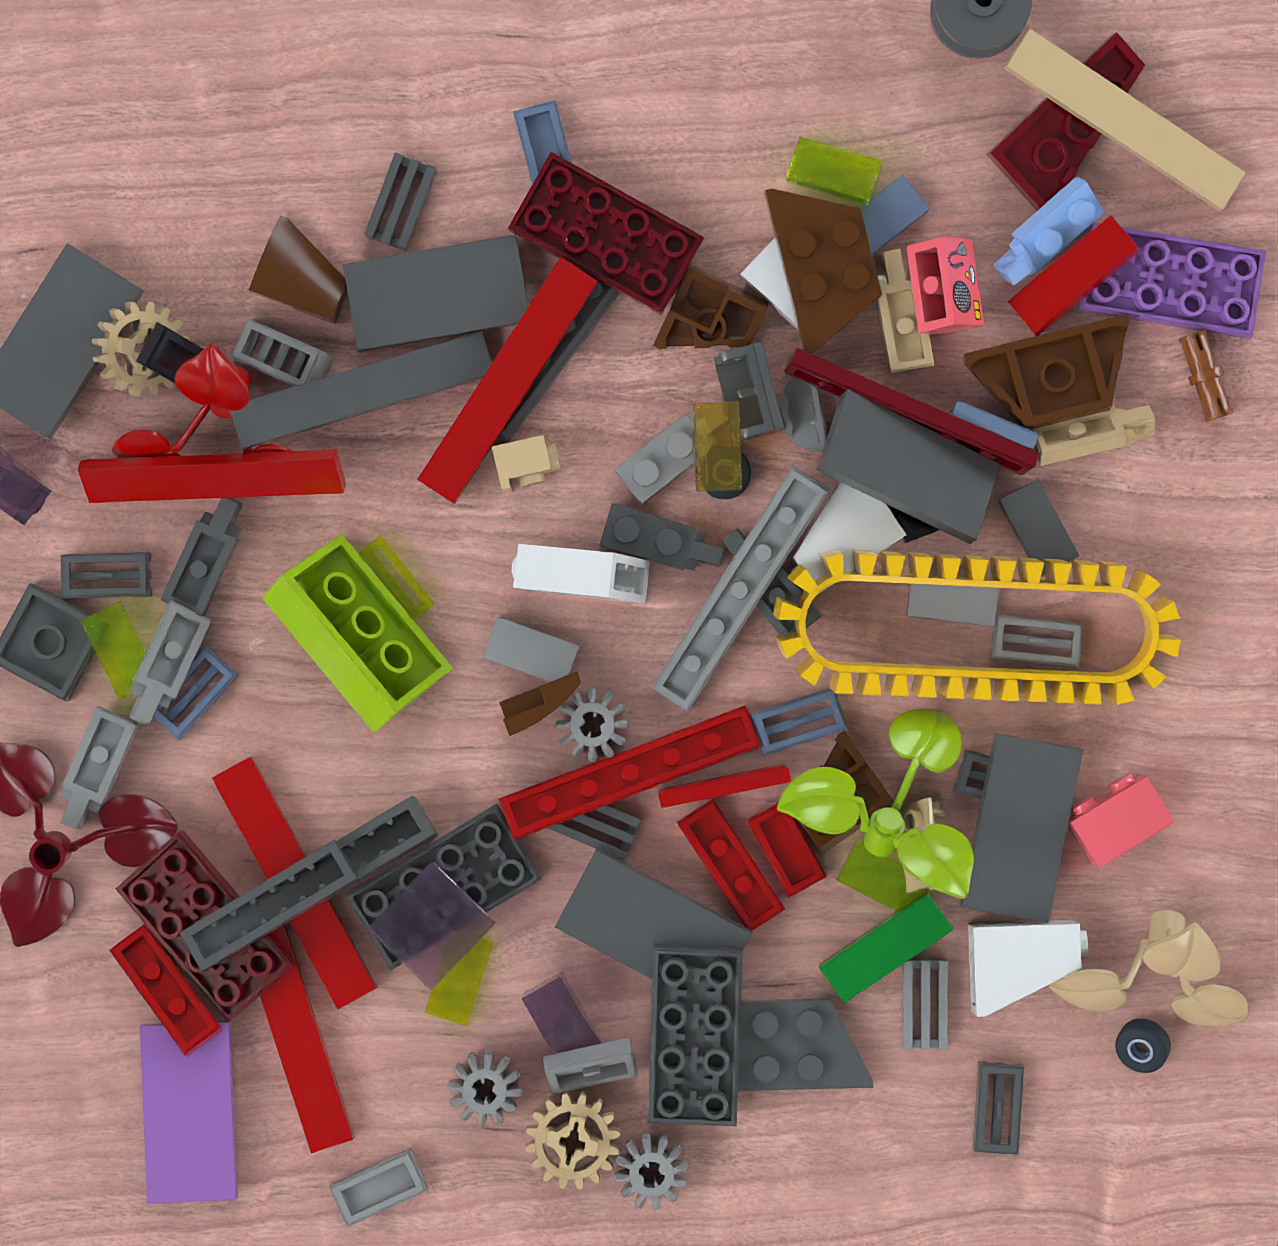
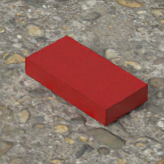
M777 802L746 819L789 898L827 876L796 818L778 811Z

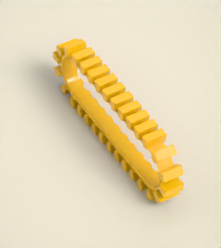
M835 549L819 553L827 574L815 581L806 568L799 564L787 577L805 590L798 604L796 605L776 597L773 615L778 620H795L796 632L775 636L784 657L787 659L803 648L809 654L794 670L813 686L816 685L824 667L833 670L829 688L838 694H853L850 672L860 673L856 689L863 695H881L879 674H887L884 690L890 696H909L907 675H915L911 691L918 697L937 698L934 676H942L938 692L945 698L964 699L962 677H969L965 693L973 699L992 700L989 678H995L993 695L1000 700L1019 701L1018 683L1016 680L1019 679L1023 680L1020 696L1029 702H1047V697H1049L1056 703H1074L1075 698L1083 704L1102 705L1099 683H1106L1107 699L1119 705L1135 701L1126 680L1136 675L1144 685L1154 690L1167 677L1149 665L1156 650L1178 657L1181 639L1171 634H1159L1158 622L1180 619L1175 602L1163 596L1151 604L1145 600L1161 583L1147 573L1136 569L1128 587L1125 588L1122 584L1127 566L1118 562L1099 561L1098 565L1091 561L1071 560V564L1062 559H1044L1046 580H1040L1044 562L1036 558L1017 557V561L1009 557L990 556L993 577L991 578L985 577L989 560L977 555H962L965 576H957L961 558L953 554H935L937 575H929L933 557L926 553L907 552L910 574H904L901 572L906 556L899 552L880 551L882 572H873L877 554L871 550H852L855 571H844L843 553ZM1016 563H1018L1020 579H1012ZM1071 567L1074 581H1068ZM1098 570H1100V580L1102 583L1095 582ZM841 581L1120 593L1132 599L1140 609L1145 624V635L1138 654L1127 665L1111 672L849 662L830 660L817 653L811 646L806 634L805 620L812 600L827 586ZM1045 681H1051L1046 697ZM1072 682H1078L1075 694L1073 695Z

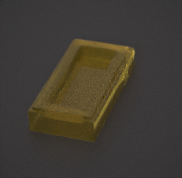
M739 401L693 403L696 491L742 490Z

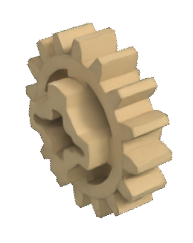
M132 301L125 302L126 313L116 308L109 310L110 316L113 319L112 323L99 321L98 327L105 334L103 338L92 339L93 344L102 347V353L95 355L93 361L106 364V368L103 369L100 376L104 379L116 377L113 388L118 391H123L129 384V395L140 397L143 387L147 395L150 396L158 395L157 384L167 389L174 387L170 380L157 373L151 375L152 370L136 362L140 353L135 352L134 347L136 343L145 345L157 322L176 332L183 324L181 319L168 321L170 309L167 307H160L154 313V303L150 301H143L140 311L137 304ZM132 322L131 330L122 337H117L121 329ZM181 335L184 338L190 340L189 336ZM115 352L118 353L120 357L123 359V361L126 363L125 371H123L122 368L119 366L116 360Z
M565 1091L562 1094V1102L559 1104L551 1097L546 1098L545 1103L548 1110L546 1113L539 1109L534 1110L532 1116L539 1124L527 1125L525 1133L534 1137L535 1140L526 1143L525 1152L537 1153V1156L531 1162L532 1169L541 1166L546 1168L543 1176L545 1182H548L555 1175L560 1177V1189L566 1187L568 1180H574L576 1187L580 1190L583 1189L585 1177L589 1176L596 1184L600 1182L598 1171L600 1167L606 1171L613 1169V1163L607 1156L619 1155L620 1147L611 1143L610 1140L620 1136V1128H609L608 1124L612 1122L615 1115L613 1111L606 1112L603 1115L599 1112L602 1106L600 1098L590 1105L586 1103V1092L581 1091L578 1100L571 1101L568 1091ZM571 1112L570 1118L561 1124H548L559 1114ZM586 1116L591 1117L597 1123L602 1137L591 1132L585 1122ZM575 1122H578L577 1132H579V1140L585 1143H577L575 1149L572 1150L571 1157L568 1158L567 1140L561 1137H568L570 1131H573ZM544 1143L546 1144V1146L553 1147L555 1149L558 1156L560 1157L559 1164L555 1163L549 1157L545 1150ZM587 1155L592 1157L597 1155L588 1165L575 1168L576 1162Z

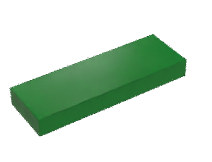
M926 891L821 962L819 969L842 1001L846 1003L953 931V925L930 893Z

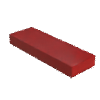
M1110 215L1014 295L1008 303L1036 336H1039L1141 250Z
M785 764L661 788L658 791L661 808L792 781L789 767Z
M713 798L676 822L744 927L753 931L785 910V907Z
M145 924L109 950L186 1057L223 1030L162 944Z

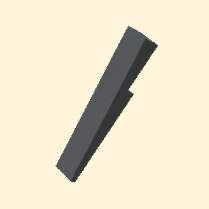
M412 795L341 839L333 840L181 931L180 935L200 970L204 972L437 837L438 833L418 799Z

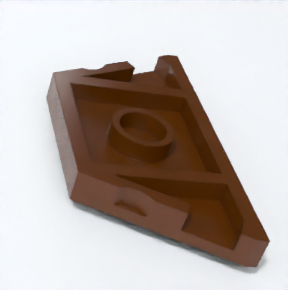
M773 188L767 189L764 195L803 351L814 354L882 295L861 208Z
M1125 314L965 353L963 362L1018 425L1029 430L1110 411L1116 390L1117 375L1122 361L1126 331L1130 322L1129 315Z

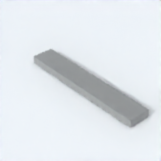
M794 465L791 467L651 689L688 712L826 498L831 490L830 488Z

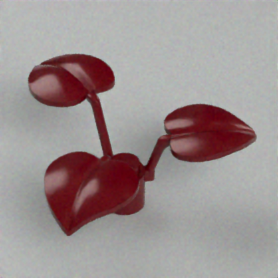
M0 742V811L6 815L18 817L24 814L31 805L35 810L36 830L33 835L37 841L29 851V860L33 867H24L10 874L4 881L0 891L1 911L10 929L13 944L16 947L38 942L50 936L72 914L75 906L73 886L65 879L52 878L53 873L61 869L68 861L72 852L99 838L105 837L104 848L113 861L126 867H139L173 837L178 830V824L170 812L158 802L142 795L123 794L111 798L101 807L99 818L104 829L96 830L76 841H70L65 834L59 831L46 832L44 830L43 806L39 799L47 796L55 785V768L52 761L43 751L27 744Z

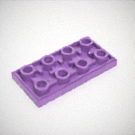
M1093 222L1090 227V232L1094 228H1096L1100 223ZM1122 227L1141 251L1083 298L1077 306L1078 311L1113 317L1128 314L1131 320L1197 331L1206 330L1209 333L1250 339L1253 335L1266 251Z
M217 1021L223 1030L188 1057L182 1053L162 1024H143L140 1026L147 1204L236 1200L238 1198L231 1021Z

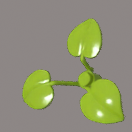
M913 709L901 713L894 719L888 734L890 745L899 756L910 759L912 762L892 807H885L875 811L870 819L864 799L854 796L856 788L854 779L849 774L836 768L817 767L810 769L796 777L783 792L778 802V811L796 818L815 831L826 834L847 832L856 824L860 816V831L865 832L863 844L868 852L878 857H887L892 855L897 849L900 863L914 878L947 895L961 899L966 898L969 892L974 863L973 849L968 839L955 828L943 824H931L922 833L914 828L903 833L905 822L899 813L920 763L927 769L939 773L951 768L960 755L962 748L960 730L956 722L945 712L938 711L937 709Z

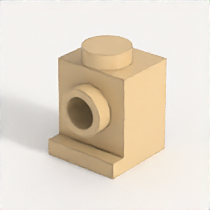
M544 435L492 446L501 488L504 493L513 491L511 482L519 481L520 487L546 482L545 474L561 469L555 443L547 445Z

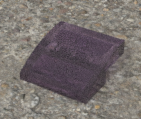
M431 861L377 917L367 930L429 990H432L496 922Z

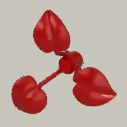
M214 343L209 344L198 355L184 362L178 368L175 375V384L178 389L191 401L203 405L179 440L170 444L167 438L157 431L135 430L124 434L115 441L112 447L113 455H116L118 458L181 456L177 452L182 450L210 409L216 416L230 419L229 410L239 411L247 406L250 399L251 376L244 369L233 366ZM262 444L255 449L248 448L242 450L243 453L292 451L278 444Z

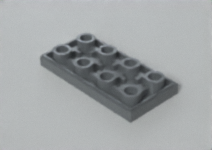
M516 234L343 264L358 352L517 325L528 308Z
M67 243L0 348V408L45 437L52 439L99 362L93 361V357L102 353V347L92 343L93 338H103L105 334L98 327L99 321L112 323L113 319L110 316L109 310L116 308L126 313L125 302L132 301L137 304L144 291Z
M847 389L841 394L817 471L971 544L978 538L999 463Z
M994 733L972 842L974 863L969 892L966 898L960 901V905L963 908L1048 923L1083 755L1082 749Z
M496 803L351 891L346 897L390 970H393L540 881L542 877L520 840H513L505 816Z
M596 848L555 925V928L650 979L653 978L654 945L743 948L744 950L752 935V931L598 848Z
M654 945L648 1123L737 1127L743 948Z

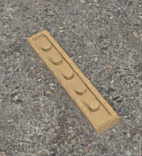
M1032 29L1025 31L1003 69L1218 211L1224 209L1246 173Z

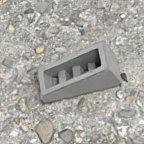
M250 318L231 356L232 359L291 386L301 385L326 377L333 362V356ZM263 334L267 337L255 360L251 356L260 335ZM279 341L282 344L272 366H269L267 364ZM293 350H298L289 373H284Z

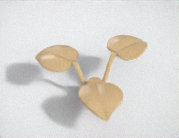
M1158 910L1150 915L1148 938L1140 939L1139 950L1124 978L1119 980L1118 976L1109 970L1086 969L1068 973L1065 977L1049 984V988L1054 993L1076 1007L1089 1011H1108L1116 1009L1126 1002L1127 994L1123 989L1131 986L1142 961H1144L1151 970L1157 973L1171 975L1172 977L1180 976L1181 987L1185 994L1172 998L1171 1006L1181 1019L1203 1027H1222L1248 1018V1002L1235 989L1215 984L1203 985L1196 989L1191 986L1189 980L1205 981L1215 977L1220 972V957L1215 945L1197 922H1194L1185 929V917L1172 910Z

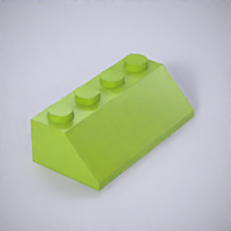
M342 534L282 574L262 597L269 608L373 733L404 711L453 669Z

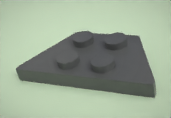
M829 998L741 1001L738 1091L874 1088L873 1080Z

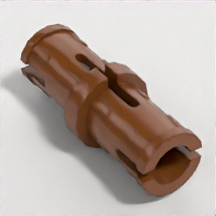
M1202 330L1197 332V334L1193 333L1180 338L1179 342L1182 344L1192 376L1188 377L1190 386H1196L1206 416V422L1234 413L1221 379L1224 371L1222 366L1217 367L1207 337V331Z

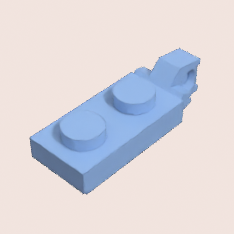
M1079 177L1074 178L1011 234L1014 238L1009 245L1011 249L993 264L1002 279L1015 285L1027 275L1036 273L1105 213L1087 182Z

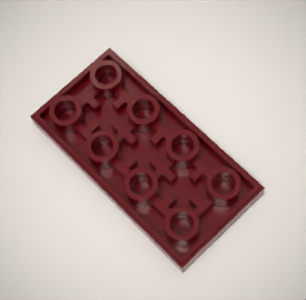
M550 152L508 227L510 232L557 258L562 257L594 279L659 315L663 314L704 241L702 235L553 152Z
M184 830L178 831L115 888L227 1022L234 1020L296 964L276 938L269 933L204 972L200 970L180 932L240 896Z

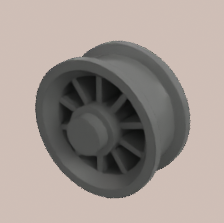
M931 0V23L940 41L951 51L968 58H988L1005 51L1016 41L1029 18L1032 0Z

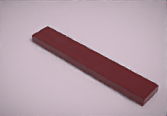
M796 348L789 357L784 369L785 374L838 397H841V394L849 389L999 463L1000 467L1018 475H1024L1034 468L1040 455L1037 451L799 348Z

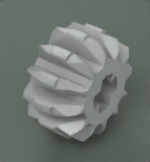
M595 687L589 688V703L584 704L578 691L573 692L571 696L578 708L574 710L564 703L559 707L562 713L572 716L570 721L559 720L555 722V728L571 729V734L563 736L559 743L564 746L573 739H576L579 743L572 751L571 755L574 758H578L584 746H588L589 761L596 762V747L600 745L607 758L612 757L614 753L607 741L611 739L622 746L626 742L623 736L613 733L614 728L626 729L630 727V721H615L613 716L622 713L626 706L621 703L610 711L607 705L614 696L610 691L605 693L601 704L596 703L597 690ZM588 712H594L593 717H596L598 713L601 714L605 723L600 726L602 732L600 736L592 737V732H589L587 736L582 732L580 726L585 723L583 715Z
M486 1050L484 1063H480L475 1052L469 1053L467 1059L470 1068L464 1064L457 1063L453 1070L462 1079H452L448 1082V1089L462 1092L450 1100L451 1106L458 1107L464 1103L467 1105L461 1115L464 1121L471 1117L473 1111L479 1113L477 1123L480 1127L485 1126L488 1113H491L496 1124L503 1123L504 1117L501 1108L509 1113H515L518 1106L509 1097H521L523 1094L522 1087L509 1084L520 1078V1070L514 1069L505 1073L504 1070L508 1066L510 1058L505 1055L501 1058L498 1065L492 1063L494 1057L493 1050ZM487 1078L494 1082L492 1091L495 1095L491 1097L487 1093L484 1098L477 1094L479 1085L476 1081L481 1079L483 1084Z
M648 1132L643 1133V1147L641 1148L635 1141L629 1139L626 1142V1147L632 1156L620 1153L616 1156V1163L625 1167V1169L616 1171L614 1179L616 1182H628L621 1190V1195L624 1198L630 1197L636 1191L638 1192L635 1206L638 1208L644 1206L646 1197H652L653 1208L655 1210L660 1209V1196L663 1194L668 1201L674 1203L677 1201V1194L671 1186L677 1188H686L687 1179L678 1173L687 1171L689 1163L687 1160H675L682 1153V1147L679 1144L673 1145L667 1151L665 1150L668 1142V1136L665 1134L660 1135L657 1145H651L650 1134ZM649 1162H656L659 1164V1172L662 1175L658 1178L654 1174V1180L644 1178V1169L641 1166L645 1164L649 1168Z

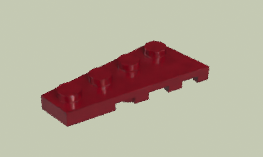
M1117 32L1109 36L1082 62L1126 93L1129 92L1145 67L1144 62ZM1046 97L986 155L1034 209L1038 211L1073 180L1078 172V167L1089 150L1094 147L1101 133Z

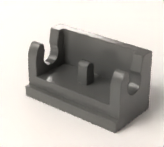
M762 342L728 350L714 357L735 443L781 432L784 426Z

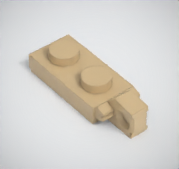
M901 249L884 251L881 254L884 275L878 276L882 295L876 301L889 374L933 367L934 359L929 334L918 333L910 270L904 271Z
M1113 403L1110 411L1032 429L1031 431L1039 435L1034 449L1040 453L1038 460L1040 465L1043 466L1124 447L1155 435V416L1150 405L1125 410V408H1116Z

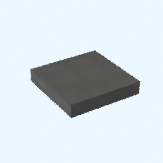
M29 583L0 637V667L63 701H69L110 624L45 589Z

